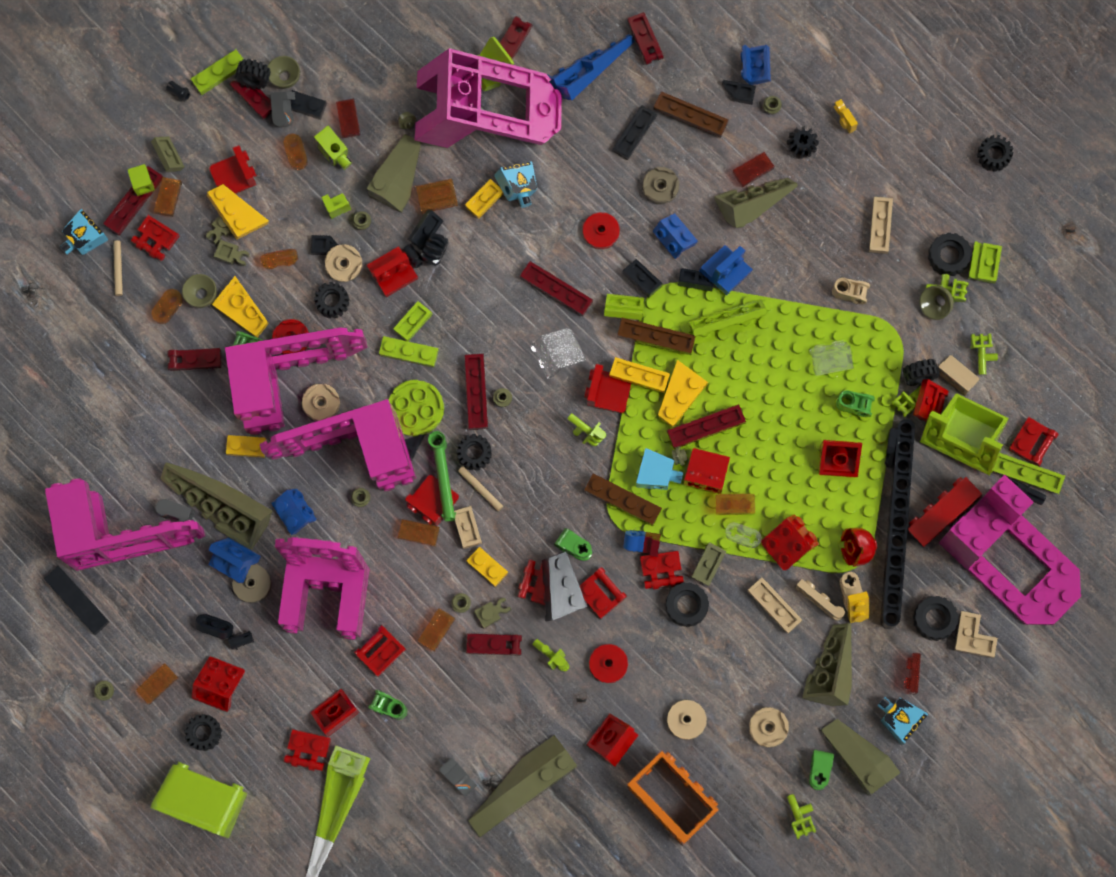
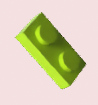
M417 301L393 330L409 342L433 314Z

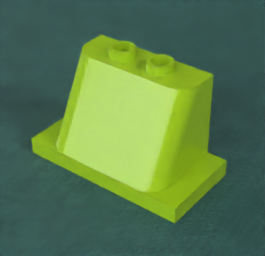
M956 393L941 415L934 411L930 413L920 442L990 476L1003 447V444L997 441L1009 418Z

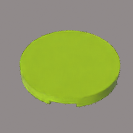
M419 380L403 382L392 391L389 397V401L398 415L402 432L405 435H426L432 432L443 418L444 402L442 396L432 384Z

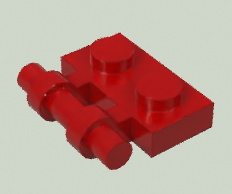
M148 215L137 229L142 233V236L140 238L133 236L131 242L138 249L148 252L152 258L163 261L165 254L160 252L161 249L165 248L169 251L180 236ZM149 239L156 242L154 247L147 244Z
M679 551L659 553L657 557L650 555L640 556L643 577L651 576L650 581H644L645 589L653 588L655 590L662 586L670 585V587H674L676 584L684 583L683 576L675 577L674 572L682 570ZM668 573L669 578H657L658 574Z
M529 560L527 567H524L523 581L518 587L520 590L518 597L525 599L528 592L532 594L531 602L545 605L542 564L540 571L535 570L536 562ZM532 576L537 577L535 587L529 586Z
M292 729L287 749L294 750L295 752L293 756L285 755L284 763H289L293 767H306L310 771H323L324 763L318 762V758H327L331 738ZM301 753L312 755L310 760L300 758Z

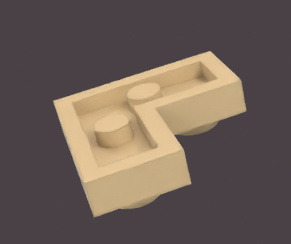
M961 611L954 651L994 658L998 638L978 634L981 615Z

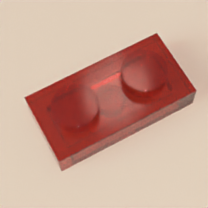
M349 99L336 102L342 138L361 135L355 100Z
M763 152L734 169L733 174L743 188L772 171L774 165L766 153Z
M912 653L910 658L907 657L906 669H909V677L905 678L904 687L908 689L907 694L916 695L918 693L921 653Z

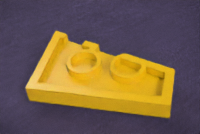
M220 185L207 192L206 196L236 240L269 223V220L225 185Z
M236 276L233 277L212 303L214 308L256 338L260 336L269 324Z
M677 360L658 417L674 428L707 386L708 382Z

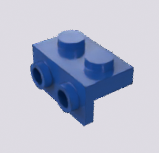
M742 45V52L740 53L743 63V69L741 70L742 79L750 85L770 82L769 46L762 45L749 48L747 45Z
M675 213L660 220L653 230L655 236L675 259L683 251L695 246L698 242Z
M298 489L286 490L271 503L291 535L299 532L308 523H313L317 520L313 510L307 505L303 494Z

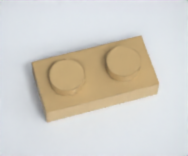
M469 506L455 510V522L463 549L482 544L472 507Z

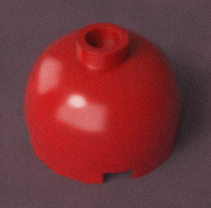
M845 529L841 536V542L844 541V548H841V553L845 562L849 566L853 565V567L866 565L875 555L877 549L876 540L866 529Z

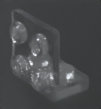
M570 328L541 335L531 345L547 379L554 377L562 368L586 361V357Z

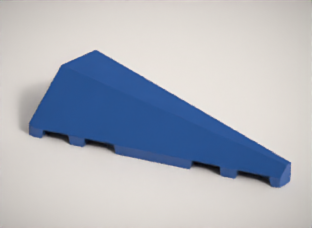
M626 35V38L617 44L615 42L610 43V48L604 51L598 49L576 60L574 64L566 69L564 67L560 68L558 74L554 76L548 75L551 79L549 82L555 90H559L562 94V99L572 101L634 43L632 35Z

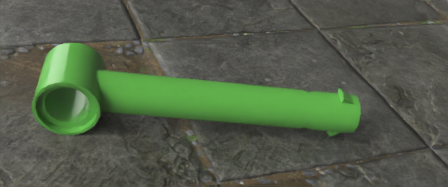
M434 431L429 435L428 442L434 453L443 511L441 516L444 521L455 520L456 512H454L445 455L447 442L442 432ZM436 439L442 440L440 445H433Z

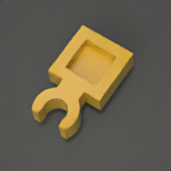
M840 99L834 103L835 106L833 107L840 115L839 121L842 128L847 129L850 134L856 130L858 123Z

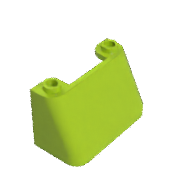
M178 762L177 765L173 764L153 799L150 808L229 838L248 794L243 791L244 787L234 783L232 786H228L188 770L189 766Z

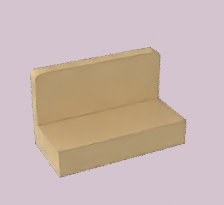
M952 355L938 367L940 376L964 396L979 381V377Z

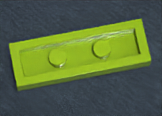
M235 49L192 77L191 81L200 94L203 95L234 75L239 61H242L243 58Z
M383 336L379 356L435 368L439 349Z

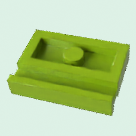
M975 241L968 279L972 278L977 281L995 284L1002 246L988 243L982 244Z
M607 294L604 316L642 320L644 298Z

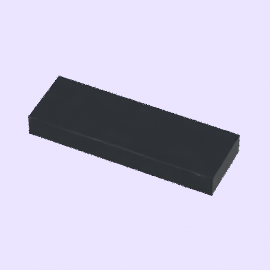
M641 105L612 151L629 160L656 119L657 113Z

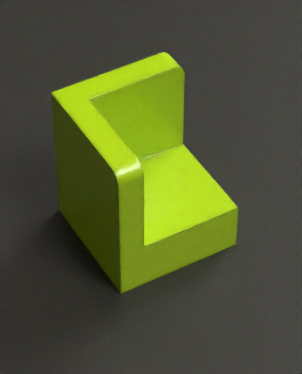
M145 164L127 169L133 190L137 196L155 190Z
M343 193L331 199L328 194L321 197L331 219L351 210L350 204Z

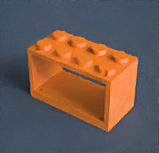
M661 751L627 784V788L683 846L719 810L717 808L718 803L711 796L707 798L702 793L703 787L697 781L693 783L688 778L690 774L682 766L678 768L674 764L676 760L669 752L665 754ZM660 760L684 783V787H688L711 811L702 821L699 820L695 824L696 827L688 835L638 784L645 775L652 771V768Z

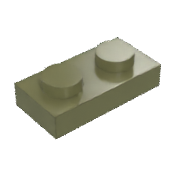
M154 137L151 143L166 172L181 171L184 165L170 137Z
M708 542L691 577L709 586L726 551Z

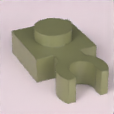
M220 215L212 223V227L215 229L209 231L206 234V238L210 240L212 236H216L214 244L217 246L222 235L226 237L230 235L231 231Z
M220 240L214 258L231 265L236 260L239 265L246 266V262L242 261L241 257H250V254L245 250L238 252L239 247L237 245Z
M501 598L495 606L492 602H489L474 611L484 629L501 620L500 613L506 614L511 611L510 607L506 609L501 607V604L506 602L505 598Z

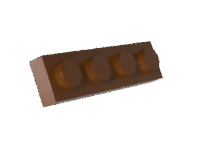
M662 91L653 108L655 111L719 138L722 137L729 119Z
M626 318L621 319L617 334L618 338L687 355L692 354L696 336Z
M594 473L584 489V492L651 526L654 525L662 510L661 507Z

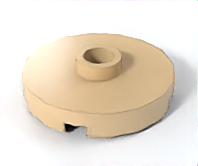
M337 245L327 253L325 267L327 273L333 279L340 282H348L360 274L362 258L354 247ZM346 260L347 266L342 267L341 261Z
M315 384L309 387L303 394L302 408L306 415L314 421L333 417L339 411V395L330 385ZM320 401L325 402L323 406H319L318 403Z
M691 700L677 702L671 707L667 718L669 730L674 736L684 740L694 739L702 734L707 721L705 710L700 704ZM685 716L690 717L691 721L689 723L683 721Z
M762 708L750 720V735L760 746L767 748L776 747L787 737L789 731L788 720L781 711L775 708ZM770 724L772 731H767L765 725Z

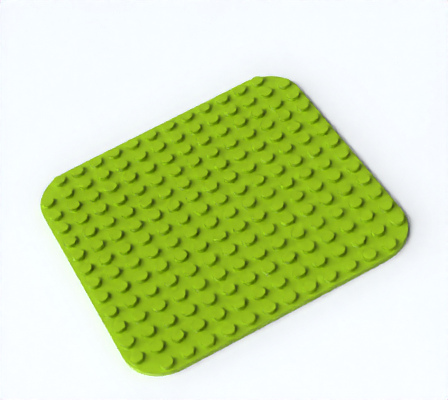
M678 282L662 285L657 292L645 300L642 320L639 322L694 335L688 321L761 299L766 307L767 314L757 319L743 321L741 324L727 326L722 330L707 332L705 335L696 336L691 355L635 342L633 363L670 373L664 393L631 384L626 410L621 416L609 481L661 507L662 510L654 525L651 526L606 503L613 523L624 533L633 530L661 534L660 542L705 550L708 542L725 550V554L776 563L762 546L761 541L787 517L795 514L803 520L807 530L814 533L819 545L799 559L793 565L794 567L834 574L849 572L859 567L849 566L845 562L841 553V548H844V541L841 542V536L845 529L863 528L869 531L875 539L886 470L888 434L893 426L896 405L893 406L891 403L897 398L904 355L903 343L898 332L887 321L872 315L735 291L725 295L718 288L706 291L678 286ZM679 360L706 380L708 384L674 428L738 404L746 423L680 447L681 450H685L687 460H685V465L682 466L680 464L676 465L674 462L672 470L683 472L681 484L669 481L667 490L637 488L636 482L645 448L674 460L672 450L675 449H673L667 434V430L672 429V427L658 417V413L676 362ZM845 390L874 396L875 401L872 402L870 411L872 413L871 417H861L856 414L840 411L836 406L838 396ZM843 397L841 399L844 404H850L848 398ZM823 440L862 443L858 477L819 475L820 446ZM693 448L730 457L721 494L683 485Z

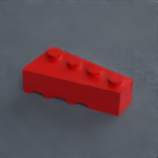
M967 477L964 479L958 478L952 484L954 488L950 492L945 490L938 496L939 501L935 505L931 503L923 510L925 514L921 518L916 516L909 523L911 527L908 530L924 547L939 535L946 526L955 521L961 513L971 507L976 499L978 500L983 496Z

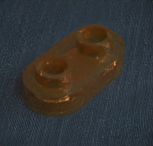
M289 134L283 141L288 161L293 169L302 170L308 163L303 142L299 135ZM292 143L297 144L295 147H291ZM298 159L302 160L299 164L296 163Z
M295 249L270 252L260 257L262 267L267 269H274L281 265L291 266L298 260V254Z
M167 290L152 309V317L157 323L165 324L169 322L181 306L183 298L178 290ZM172 298H176L175 302H170ZM161 313H165L163 318H160Z

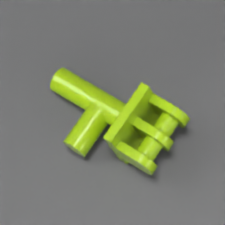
M942 274L939 286L946 288L951 293L953 303L966 302V287H968L969 283L954 279L953 287L948 286L950 275ZM927 284L926 288L934 286V284Z
M991 333L985 336L983 334H979V336L971 334L970 349H978L979 375H986V361H998L997 353L986 354L985 348L993 347Z
M921 385L909 396L903 391L891 403L893 406H897V410L901 411L904 417L915 409Z
M571 413L567 419L577 426L573 430L575 436H579L582 432L587 434L582 442L583 444L588 442L592 446H597L606 437L605 431L599 427L600 422L593 428H590L574 414Z
M538 639L533 642V646L550 659L547 664L552 670L556 667L563 672L569 670V664L564 658L566 655L563 650L559 649L557 653H554L548 645H544Z
M794 794L789 795L787 800L796 819L795 822H792V830L796 838L800 839L802 835L808 836L810 832L816 833L811 816L803 817L804 814L814 811L811 803L799 807Z

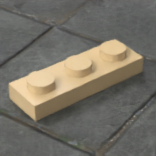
M874 197L869 252L888 254L893 198Z
M762 577L748 589L747 592L787 634L802 622V619Z

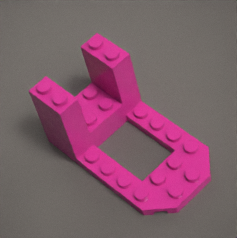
M449 48L417 71V89L437 93V109L415 123V141L449 148L473 131L480 130L542 145L561 130L562 94L558 89H554L549 82L551 79L546 73ZM481 78L526 89V121L481 110Z
M340 327L225 347L234 415L237 419L243 421L245 431L255 435L260 434L263 430L278 431L280 427H285L277 369L288 370L291 366L296 365L298 367H305L309 363L314 362L323 364L331 359L345 360L347 357L368 348L363 330L355 329L353 332H348L347 328ZM320 344H326V348L272 357V355L280 354L285 350L299 351L302 347L317 348L321 346Z
M388 399L276 434L270 438L271 442L264 441L260 444L262 453L267 458L274 460L292 455L293 457L303 455L305 451H317L327 444L331 446L341 443L340 440L346 438L348 440L359 438L370 477L373 481L376 480L380 490L390 491L396 485H409L413 483L414 479H417L398 415Z
M1003 475L986 495L947 532L939 544L1024 625H1054L1081 597L1080 569L1022 516L1034 502L1006 475ZM1006 530L1050 570L1026 596L982 556Z
M73 479L68 484L55 483L50 488L45 489L57 557L76 571L190 545L195 542L194 538L201 539L205 537L204 529L194 520L184 522L163 521L159 523V526L151 527V525L140 527V530L133 532L132 530L121 531L120 535L113 536L109 534L103 498L98 492L90 491L89 484L85 480Z
M295 537L288 538L287 542H284V539H276L275 548L287 561L278 624L283 630H286V633L297 634L298 631L303 632L309 586L316 590H323V587L331 588V591L342 592L337 631L347 640H355L356 637L361 638L370 568L357 547L347 546V549L340 547L341 543Z

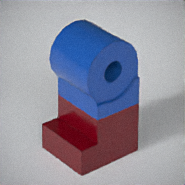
M633 530L626 531L623 548L628 551L649 553L650 556L657 557L661 534Z

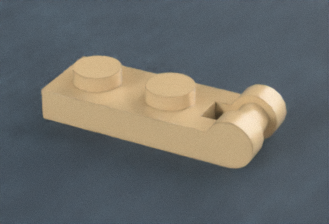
M801 579L796 589L833 620H841L845 614L843 607H835L830 603L831 599L826 594L818 593L815 590L816 587L810 581Z

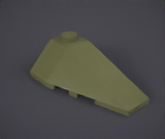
M404 134L367 188L369 197L402 213L411 197L421 142L415 141L414 138Z
M784 178L766 182L763 187L748 186V190L737 192V189L730 190L714 196L726 222L735 228H741L745 224L753 222L798 187V185L791 179Z
M845 623L832 626L823 645L825 649L821 657L815 661V670L812 675L809 674L807 677L803 699L829 706L848 705L852 688L851 624Z
M834 720L821 730L868 796L900 774V771L889 756L840 720Z

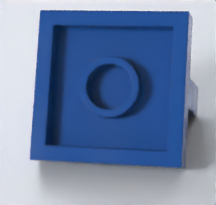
M724 245L700 267L699 271L725 295H728L753 269L744 262L743 255L746 250L739 246L733 252Z
M226 538L211 543L209 551L213 555L208 565L235 581L242 583L251 565L258 563L261 556L233 539Z

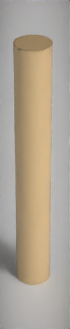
M113 241L115 296H122L121 241Z
M464 466L458 470L498 512L503 508V505Z

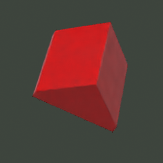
M823 440L820 446L819 475L858 477L862 443Z
M341 688L310 713L324 734L329 737L360 712Z

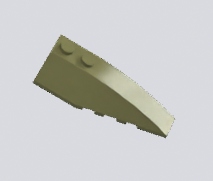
M164 464L160 478L178 495L182 494L191 507H197L206 520L209 518L216 524L215 528L250 550L254 548L269 524L273 512L271 509L242 492L206 475L174 464Z
M555 735L524 756L470 818L469 823L479 837H482L577 769L576 763Z

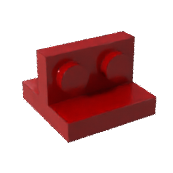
M399 246L367 264V268L386 298L418 279L417 274L410 265L409 258L405 252H402Z
M609 714L586 745L616 767L639 735L632 726Z

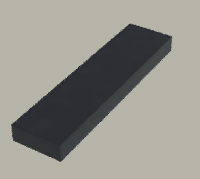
M57 566L44 578L94 635L110 622L60 566Z

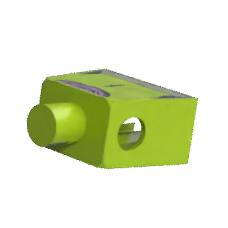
M326 126L314 136L315 147L333 166L339 164L345 170L352 164L351 160L347 157V147L329 126Z

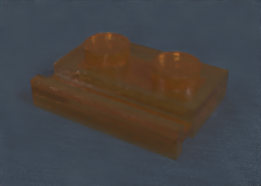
M452 179L416 186L422 214L427 209L437 211L458 206Z

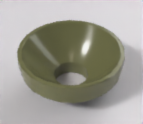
M278 56L268 64L267 68H270L271 71L269 81L277 88H290L300 78V67L292 57ZM288 72L290 78L285 81L281 80V73Z
M196 274L185 281L182 294L189 305L195 308H204L214 302L217 295V287L209 276ZM201 289L207 291V295L203 299H199L196 296L197 292Z
M934 285L926 288L921 293L920 307L928 318L941 320L952 311L953 298L946 288ZM938 295L945 298L944 305H940L937 302Z

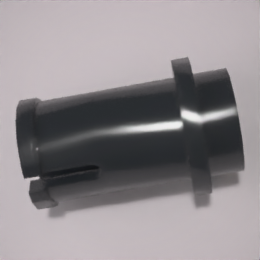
M174 81L168 83L174 88L166 86V90L177 96L180 101H187L191 93L187 87L183 88Z
M408 244L402 249V252H405L409 258L412 267L419 268L424 264L422 255L418 254L412 244Z
M250 630L237 636L231 635V638H228L232 650H238V647L254 643Z

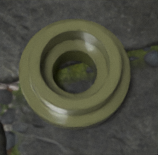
M776 96L767 97L763 103L764 110L769 114L778 113L782 107L781 100ZM774 104L776 107L771 108L769 105Z
M410 112L402 113L398 118L400 128H412L416 122L415 115Z
M363 211L357 212L352 219L354 227L359 230L367 229L371 224L370 215ZM365 219V222L360 224L359 220Z
M505 388L496 390L493 395L494 403L499 407H507L512 402L511 392ZM504 394L506 399L500 400L499 396Z
M678 446L675 450H672V456L675 464L682 466L685 465L687 455L685 450H681L680 446Z
M357 488L351 494V501L357 507H364L370 502V493L364 488ZM363 495L364 500L359 501L358 496Z
M459 593L452 598L451 605L456 612L464 613L469 610L471 600L466 594ZM460 600L465 601V605L462 607L458 606Z
M101 681L95 686L94 694L99 700H109L114 694V687L108 681ZM106 687L108 692L103 695L102 689Z

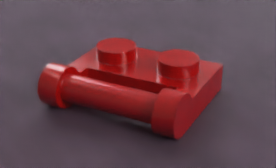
M923 379L913 415L926 423L932 411L941 415L944 401L948 397L949 391L929 379Z
M1028 417L1008 450L1029 463L1040 467L1043 462V456L1052 441L1056 440L1059 434L1055 430L1049 429ZM1042 433L1046 438L1035 456L1030 454V451Z
M603 567L599 568L579 586L585 602L600 620L627 598V595L621 592L605 574L606 571ZM597 579H600L616 597L613 601L595 583Z
M383 625L378 628L379 631L354 652L377 677L406 650ZM385 636L387 640L367 658L365 654Z

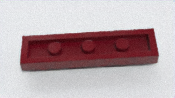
M147 166L150 179L156 189L164 177ZM132 186L105 220L104 226L120 236L154 191L137 196Z
M529 261L520 275V279L582 317L593 303V299Z
M484 353L465 355L469 430L488 429Z
M738 404L669 429L667 434L673 449H676L678 446L682 447L746 423V420Z

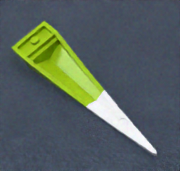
M335 746L328 763L321 813L306 877L318 876L365 780L363 776L371 758Z

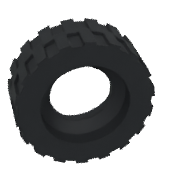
M957 233L941 234L940 237L934 240L928 252L929 264L933 267V270L937 271L940 275L948 274L950 276L962 273L968 266L972 256L969 242ZM946 246L955 247L959 252L958 260L954 263H946L941 258V250Z
M684 582L670 590L666 599V612L668 617L673 620L672 622L679 624L681 627H690L701 623L706 617L709 601L703 588L701 589L697 584ZM689 595L696 600L697 608L693 613L683 614L679 611L677 604L682 596Z
M930 596L927 599L925 598L914 611L913 619L916 631L922 637L928 638V640H943L951 635L958 625L959 616L957 609L945 597ZM931 609L941 610L945 615L943 626L939 628L931 627L926 621L928 611Z

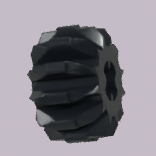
M803 126L800 131L796 127L794 133L791 132L789 134L790 139L787 140L789 152L794 151V157L800 154L801 159L804 158V154L811 157V152L815 153L817 151L816 146L819 144V141L816 140L817 133L811 134V128L805 131Z
M431 234L421 254L422 260L434 266L440 264L447 250L448 239L441 234Z

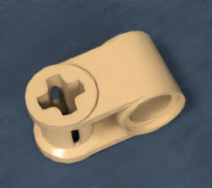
M839 278L832 288V294L837 299L850 301L855 304H866V294L870 284L864 281ZM837 286H844L846 291H839Z
M854 572L845 573L839 581L843 602L847 611L848 596L863 592L859 578ZM847 577H849V580L854 581L851 586L849 583L845 584Z

